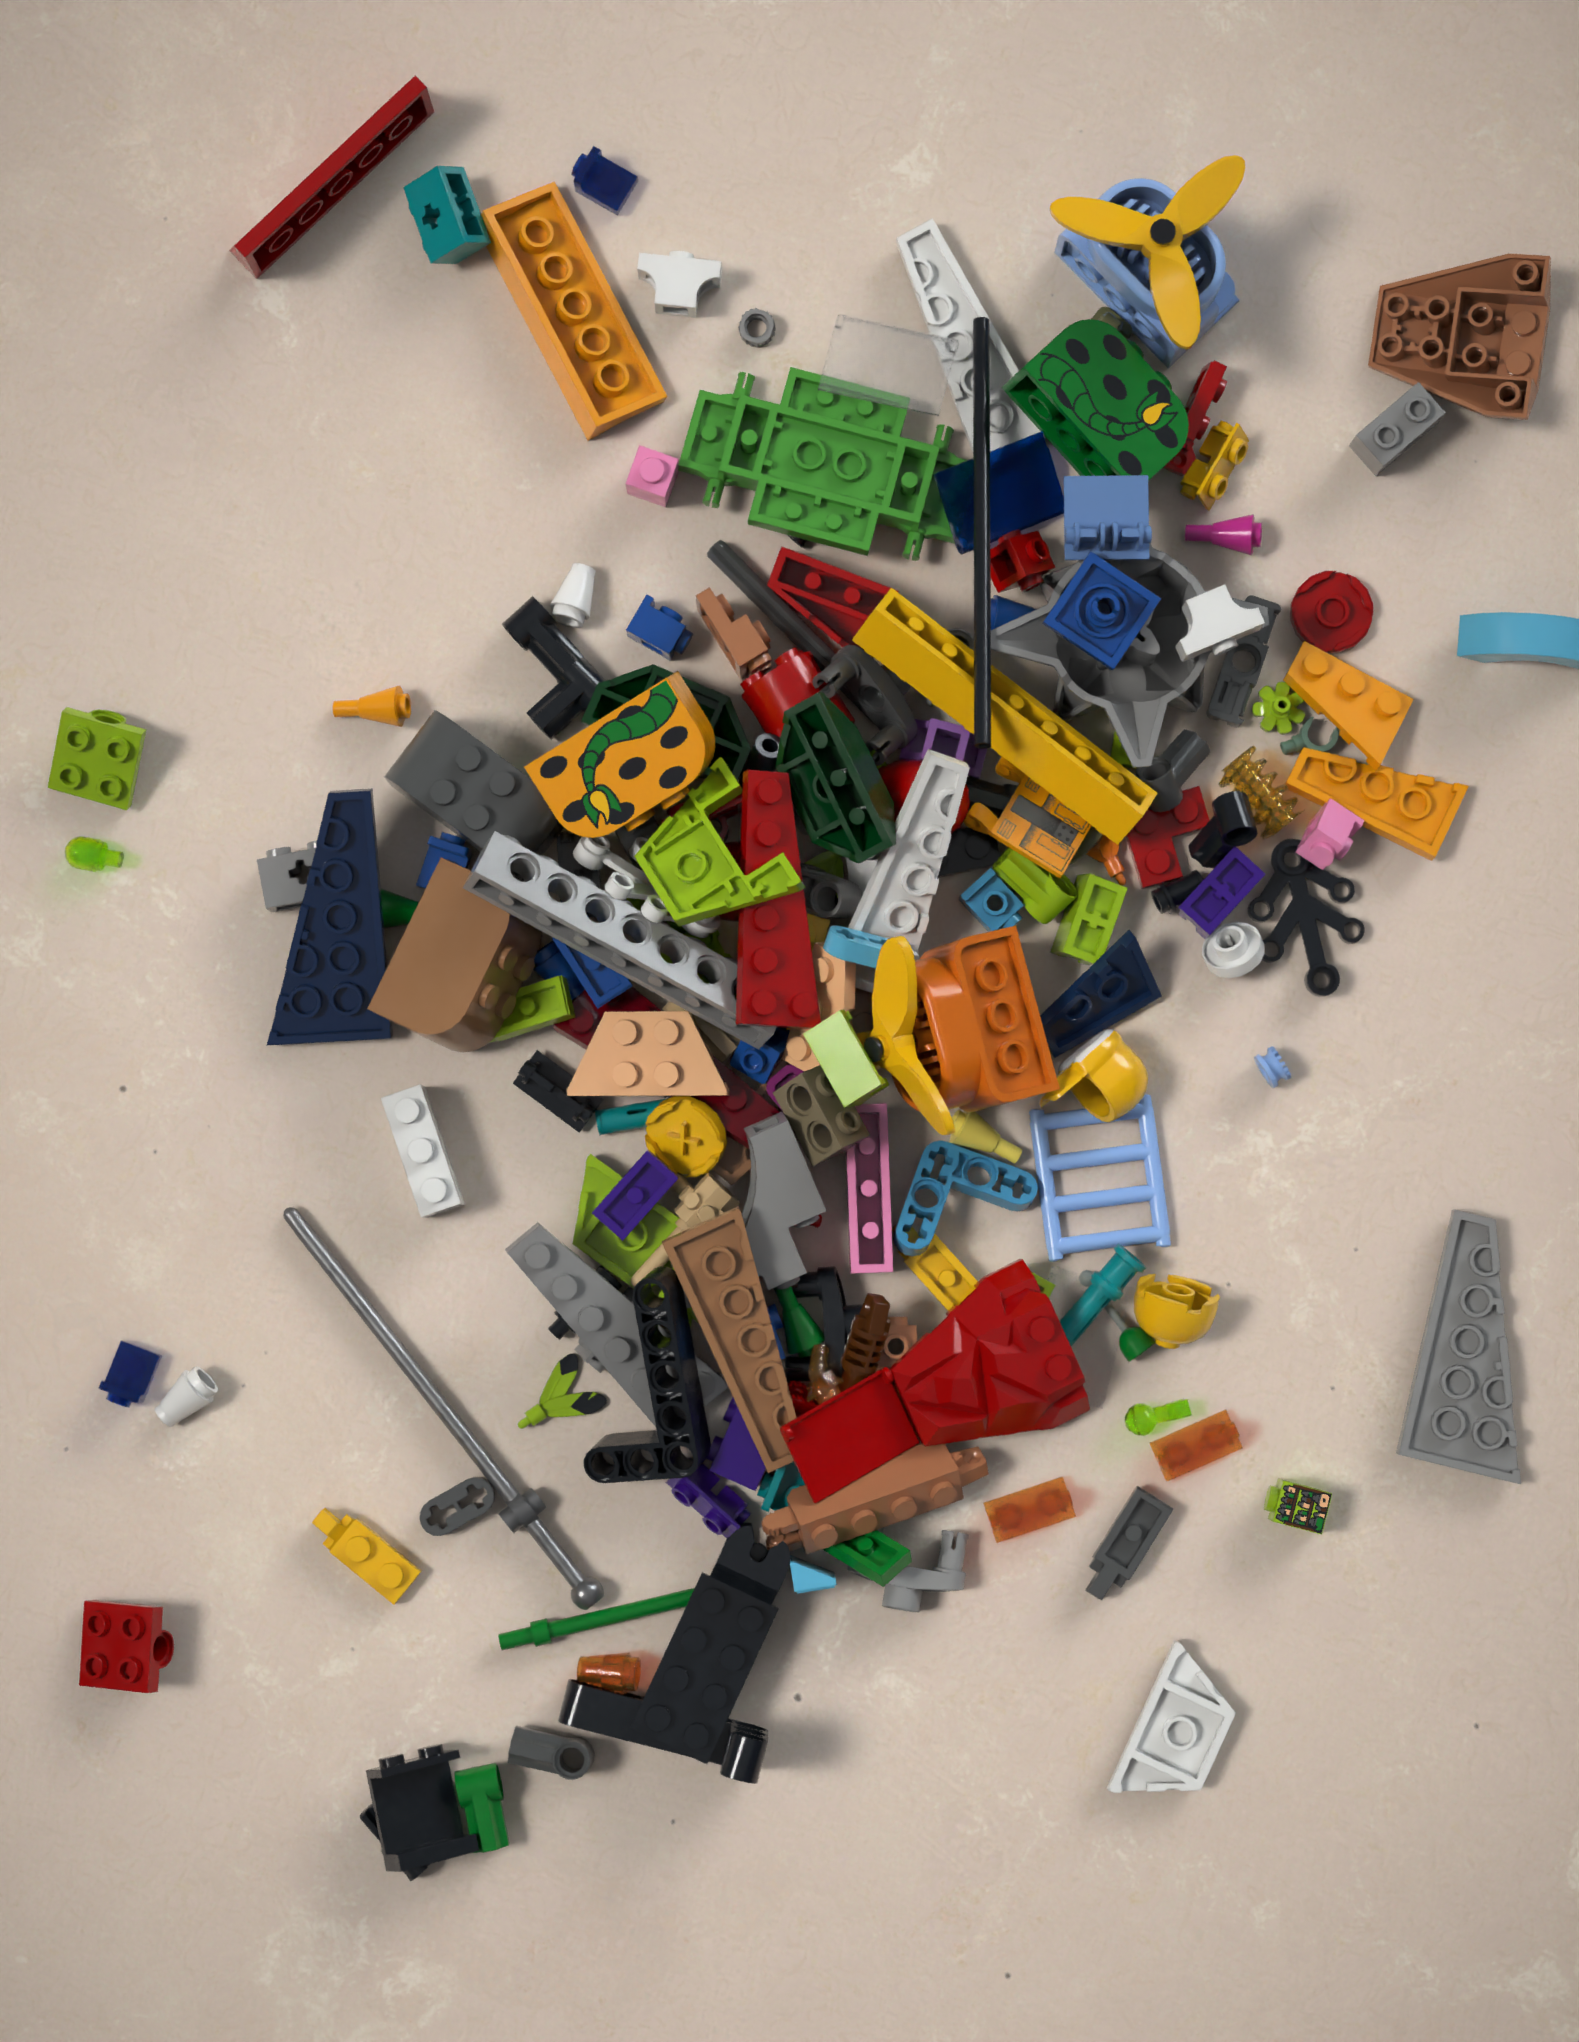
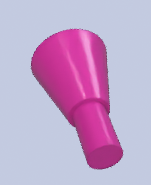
M1254 514L1216 522L1213 525L1186 524L1185 541L1212 542V544L1252 555L1253 547H1261L1262 523L1254 522Z

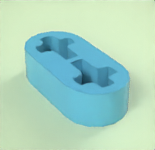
M831 926L823 949L836 958L876 968L881 947L888 938L843 926Z

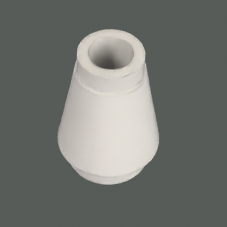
M581 563L572 564L571 570L568 572L550 604V607L553 609L551 616L556 622L568 627L581 628L584 620L590 618L594 577L596 574L592 567Z
M197 1366L191 1371L185 1370L155 1408V1412L163 1423L173 1427L177 1422L182 1421L213 1402V1395L218 1391L217 1385L203 1369Z

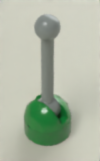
M1085 1270L1080 1274L1079 1281L1083 1286L1089 1287L1092 1284L1090 1279L1093 1272ZM1109 1302L1105 1310L1122 1331L1119 1338V1347L1127 1361L1131 1362L1153 1346L1155 1341L1142 1328L1128 1327Z

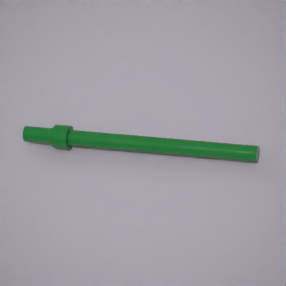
M694 1588L548 1622L547 1618L530 1622V1627L498 1634L501 1650H506L532 1643L535 1644V1647L552 1643L553 1638L684 1608L687 1606Z

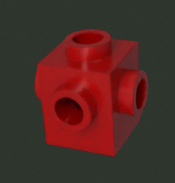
M1020 529L1014 530L1000 537L997 540L999 544L990 549L991 580L998 593L1018 587L1022 593L1032 590L1044 583L1042 578L1044 574L1056 568L1050 556L1049 548L1042 539L1039 530L1022 534Z

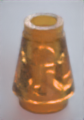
M630 1652L588 1657L580 1656L577 1666L578 1682H586L587 1684L624 1695L627 1691H637L641 1675V1660L639 1657H631Z

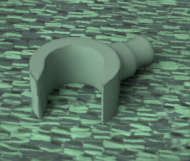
M1311 717L1302 725L1299 734L1292 736L1288 741L1280 743L1281 750L1284 755H1288V753L1293 751L1299 752L1303 747L1328 752L1337 743L1339 737L1338 728L1336 727L1333 730L1328 744L1317 746L1308 737V729L1312 725L1314 718Z

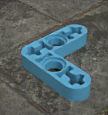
M934 1141L926 1146L918 1163L894 1231V1244L901 1253L908 1256H917L924 1253L933 1239L950 1188L1002 1208L1018 1212L1030 1207L1036 1197L1038 1190L1036 1179L1032 1174L1023 1169L946 1141ZM937 1154H942L945 1156L944 1163L946 1164L942 1166L937 1180L930 1178L934 1166L933 1159L936 1158ZM972 1167H982L988 1172L990 1180L985 1185H975L968 1179L967 1171ZM998 1175L1004 1176L998 1192L992 1190L998 1180ZM1016 1182L1023 1185L1022 1191L1024 1193L1020 1198L1012 1196L1013 1189L1011 1188H1013ZM920 1189H930L936 1194L938 1202L934 1207H922L916 1201L915 1193ZM915 1217L923 1219L918 1232V1236L921 1238H918L915 1243L907 1241L908 1234L906 1232L911 1230Z

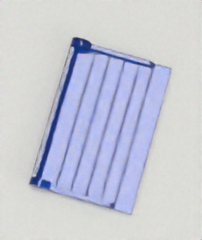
M1042 431L990 451V543L997 541L1003 535L1020 529L1022 531L1064 514V496ZM973 458L934 473L956 548L961 555L974 550Z

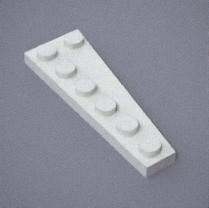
M930 749L927 750L895 821L896 845L881 853L848 927L888 939L903 936L909 942L915 960L919 959L918 949L922 934L926 933L929 922L928 912L933 894L936 895L940 881L938 878L943 857L947 855L951 840V828L956 821L970 768L966 762ZM856 963L855 987L873 993L876 968Z

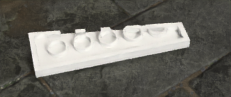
M932 218L897 237L896 243L973 453V319L977 317L989 319ZM989 319L991 469L1046 437L1001 388L1019 370Z

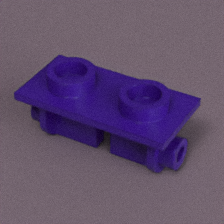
M704 1464L688 1477L672 1478L666 1482L672 1488L673 1496L687 1507L692 1506L703 1516L702 1520L706 1527L717 1535H723L726 1538L730 1537L752 1514L746 1509L748 1504L727 1485L717 1496L711 1491L720 1479L713 1472L709 1471L710 1469Z

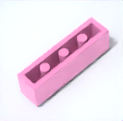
M887 1103L861 1104L855 1106L870 1136L845 1151L850 1274L893 1272Z

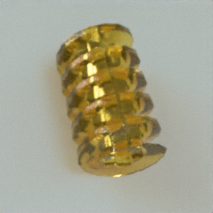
M1253 745L1221 771L1224 772V775L1218 785L1224 788L1234 784L1235 787L1232 791H1240L1248 795L1251 809L1256 811L1253 816L1256 826L1266 823V827L1260 836L1263 839H1267L1278 833L1305 810L1293 812L1299 801L1296 796L1286 800L1282 799L1288 789L1286 784L1272 787V783L1278 775L1275 771L1266 774L1261 773L1267 763L1265 758L1253 762L1250 760L1257 749Z

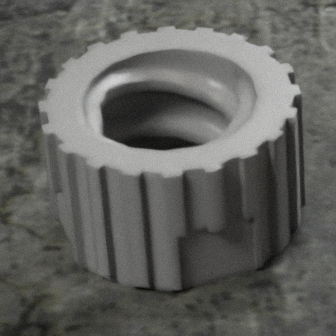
M755 308L746 311L742 315L738 328L742 340L747 345L758 348L772 341L776 328L774 319H772L768 311L765 312ZM756 319L766 324L765 333L759 337L751 336L747 330L749 323Z

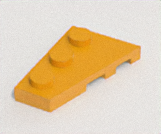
M1306 641L1300 646L1283 679L1318 715L1324 714L1340 730L1339 735L1349 745L1353 743L1368 757L1366 762L1375 771L1380 767L1414 700Z

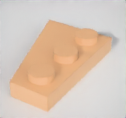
M817 942L814 944L812 957L820 1019L822 1022L839 1010L849 1011L850 1013L855 1009L856 963L830 955L823 949L824 942ZM790 1028L782 1060L804 1072L819 1066L817 1058L803 1033L810 1029Z

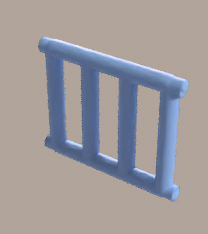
M1144 1095L1130 1112L1111 1121L1138 1119L1141 1137L1140 1144L1051 1155L1047 1130L1107 1122L1097 1119L1086 1109L1044 1114V1110L1031 1109L1029 1111L1045 1242L1050 1262L1063 1259V1254L1115 1248L1117 1244L1131 1246L1156 1242V1246H1171L1169 1219L1151 1095ZM1144 1160L1147 1185L1056 1196L1053 1171ZM1149 1201L1152 1226L1070 1237L1061 1236L1060 1212Z

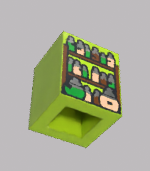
M1278 1479L1276 1487L1270 1485L1268 1488L1264 1510L1269 1511L1268 1519L1273 1522L1322 1535L1332 1493Z

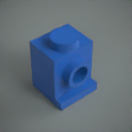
M646 594L626 629L627 636L671 661L675 652L681 655L684 653L692 639L693 633L686 629V625L681 623L683 617L663 605L660 610L655 609L654 598Z

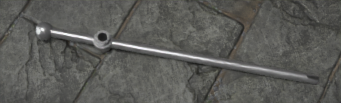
M293 1207L286 1208L283 1216L294 1233L508 1505L499 1513L502 1520L513 1534L524 1526L573 1588L571 1590L573 1603L583 1610H588L603 1598L604 1589L597 1579L592 1577L586 1578L539 1519L537 1515L547 1508L532 1488L523 1495L517 1491L309 1223L305 1221L297 1209Z

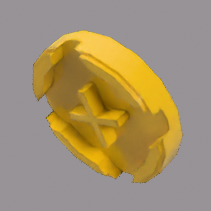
M673 1096L663 1100L647 1117L645 1126L647 1125V1134L645 1135L646 1147L675 1174L679 1172L681 1174H688L686 1177H698L708 1173L723 1157L727 1144L725 1127L718 1114L705 1102L691 1096Z

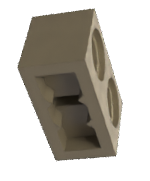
M821 1065L799 1074L773 1092L812 1167L842 1154L870 1136L855 1106L843 1107Z

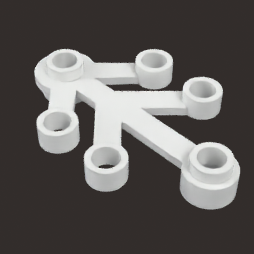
M605 836L596 838L581 837L573 850V856L578 863L591 870H600L606 864L617 871L611 874L605 884V890L610 896L619 900L627 898L643 899L645 902L641 907V913L645 918L655 923H661L662 921L675 922L643 870L641 871L611 852L609 849L610 842ZM636 838L630 848L629 854L635 861H637L634 857L635 854L647 842V838ZM719 915L683 925L682 927L693 936L706 938L710 933L717 931L721 920Z

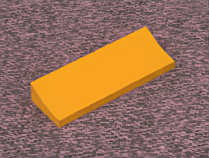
M555 181L483 210L481 216L491 243L486 248L586 439L589 441L623 421L663 403L668 396Z

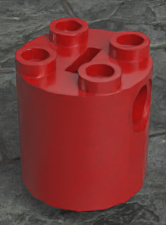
M792 648L775 660L776 668L766 674L758 671L740 684L744 690L741 695L742 699L753 711L764 733H771L780 738L784 723H782L784 711L818 693L827 685L824 682L816 689L813 686V678L818 673H821V670L814 660L811 651L803 652L802 650L797 651L796 648ZM838 693L829 698L855 723L854 717Z

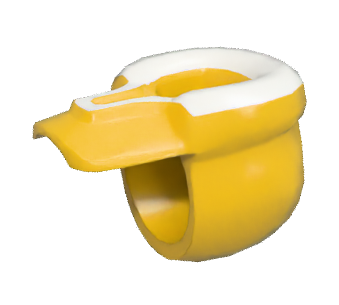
M1106 1029L1087 1041L1059 1066L1056 1077L1060 1089L1044 1093L1039 1101V1105L1042 1108L1050 1100L1056 1101L1068 1090H1071L1088 1112L1103 1122H1111L1130 1112L1144 1097L1148 1085L1147 1070L1142 1060L1123 1042L1121 1035L1114 1029Z

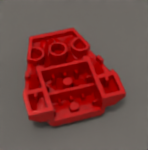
M1018 1259L983 1276L974 1285L976 1288L959 1305L955 1304L946 1313L947 1317L931 1333L926 1332L889 1369L893 1374L895 1385L924 1446L1053 1429L1090 1410L1088 1395L1083 1386L1085 1377L1051 1301L1046 1294L1041 1292L1034 1275L1023 1259Z

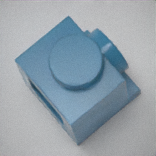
M992 868L976 880L958 899L988 932L1015 926L1023 918L1018 912L1023 908L1024 904L1004 884ZM997 896L1002 900L1003 906L999 911H992L988 908L987 900L990 897Z

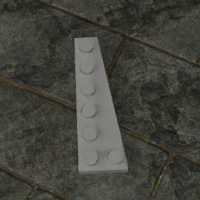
M537 1222L505 1249L506 1252L656 1427L633 1301L624 1296L608 1280L587 1265L577 1254ZM658 1324L662 1335L671 1338V1333ZM695 1354L705 1407L726 1390L728 1385L720 1374ZM666 1365L669 1375L679 1379L677 1371L673 1367ZM673 1406L677 1416L686 1419L684 1411L677 1406Z

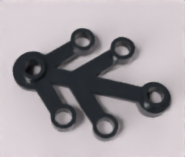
M1286 839L1273 849L1271 865L1274 873L1261 895L1250 902L1248 915L1253 921L1259 923L1270 919L1274 913L1273 903L1287 882L1289 883L1292 900L1270 936L1263 940L1264 945L1267 942L1276 944L1278 953L1275 957H1268L1264 953L1262 960L1272 963L1282 957L1284 953L1283 945L1298 923L1310 968L1305 974V986L1314 996L1325 997L1332 994L1338 988L1340 975L1333 965L1326 963L1316 919L1337 931L1339 938L1348 944L1359 941L1364 935L1365 928L1360 920L1347 918L1311 896L1306 879L1328 890L1330 899L1338 904L1346 903L1353 897L1355 892L1353 883L1347 878H1338L1325 869L1321 870L1297 854L1296 850L1301 840ZM1286 853H1294L1298 857V865L1296 867H1288L1285 864L1284 856ZM1342 883L1347 886V897L1340 898L1336 896L1334 892L1336 884ZM1257 902H1263L1267 905L1268 914L1265 917H1259L1255 914L1254 905ZM1352 923L1357 926L1358 935L1356 938H1349L1345 935L1344 927L1346 924ZM1323 973L1327 976L1328 984L1325 988H1319L1314 984L1315 974Z

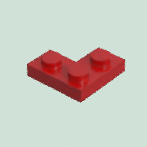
M1200 786L1183 790L1182 801L1169 811L1154 812L1148 808L1143 817L1126 835L1141 889L1183 877L1172 838L1201 830L1210 821Z

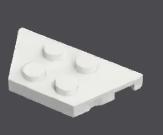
M1173 1641L1108 1783L1107 1789L1113 1793H1122V1791L1162 1792L1165 1790H1201L1235 1717L1236 1712L1180 1642Z

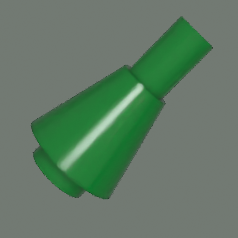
M381 888L384 928L408 925L419 902Z
M775 1287L774 1290L783 1308L782 1317L788 1353H797L800 1358H803L821 1350V1342L825 1340L824 1332L802 1304L798 1303L792 1287L780 1290Z

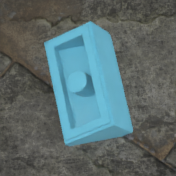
M790 1555L794 1592L799 1594L835 1588V1585H837L835 1572Z

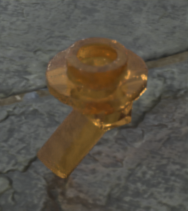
M817 1344L812 1349L808 1370L811 1382L806 1386L808 1391L806 1399L808 1403L816 1400L820 1405L839 1394L841 1391L838 1387L844 1383V1380L841 1377L835 1376L832 1370L825 1372L829 1355V1348L825 1345Z

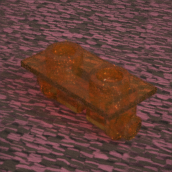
M1226 1409L1149 1443L1166 1482L1243 1448L1239 1440V1432L1234 1422H1231Z
M1063 1476L983 1503L996 1543L1076 1517L1069 1490L1066 1488Z

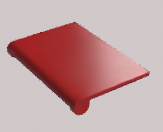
M888 1367L880 1369L780 1427L782 1437L813 1503L816 1504L919 1443L892 1385L894 1377Z

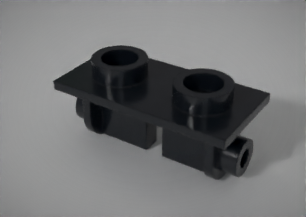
M538 1050L530 1060L524 1063L518 1072L519 1075L513 1082L515 1086L579 1133L604 1100L601 1096H567V1088L573 1076Z

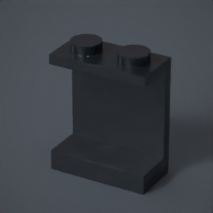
M442 1744L431 1745L417 1749L419 1757L405 1760L404 1754L387 1756L378 1759L380 1767L366 1770L386 1871L402 1872L479 1851L476 1834H463L448 1762L460 1758L459 1750H443Z

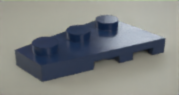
M1130 930L1040 1015L1049 1051L1054 1058L1162 997L1139 943Z

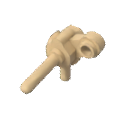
M678 1172L679 1178L671 1188L679 1195L678 1198L681 1200L674 1209L680 1218L675 1222L677 1227L667 1238L737 1207L740 1204L739 1200L709 1173L693 1187ZM663 1244L655 1250L632 1276L631 1284L633 1287L654 1268L664 1267L670 1260Z

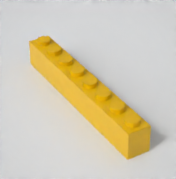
M891 588L853 637L852 641L863 648L867 654L873 656L894 672L901 680L907 682L929 699L932 704L955 719L967 731L974 734V651ZM991 665V748L1030 777L1033 782L1039 784L1060 800L1067 808L1073 810L1095 827L1099 833L1105 835L1118 845L1143 817L1158 793Z

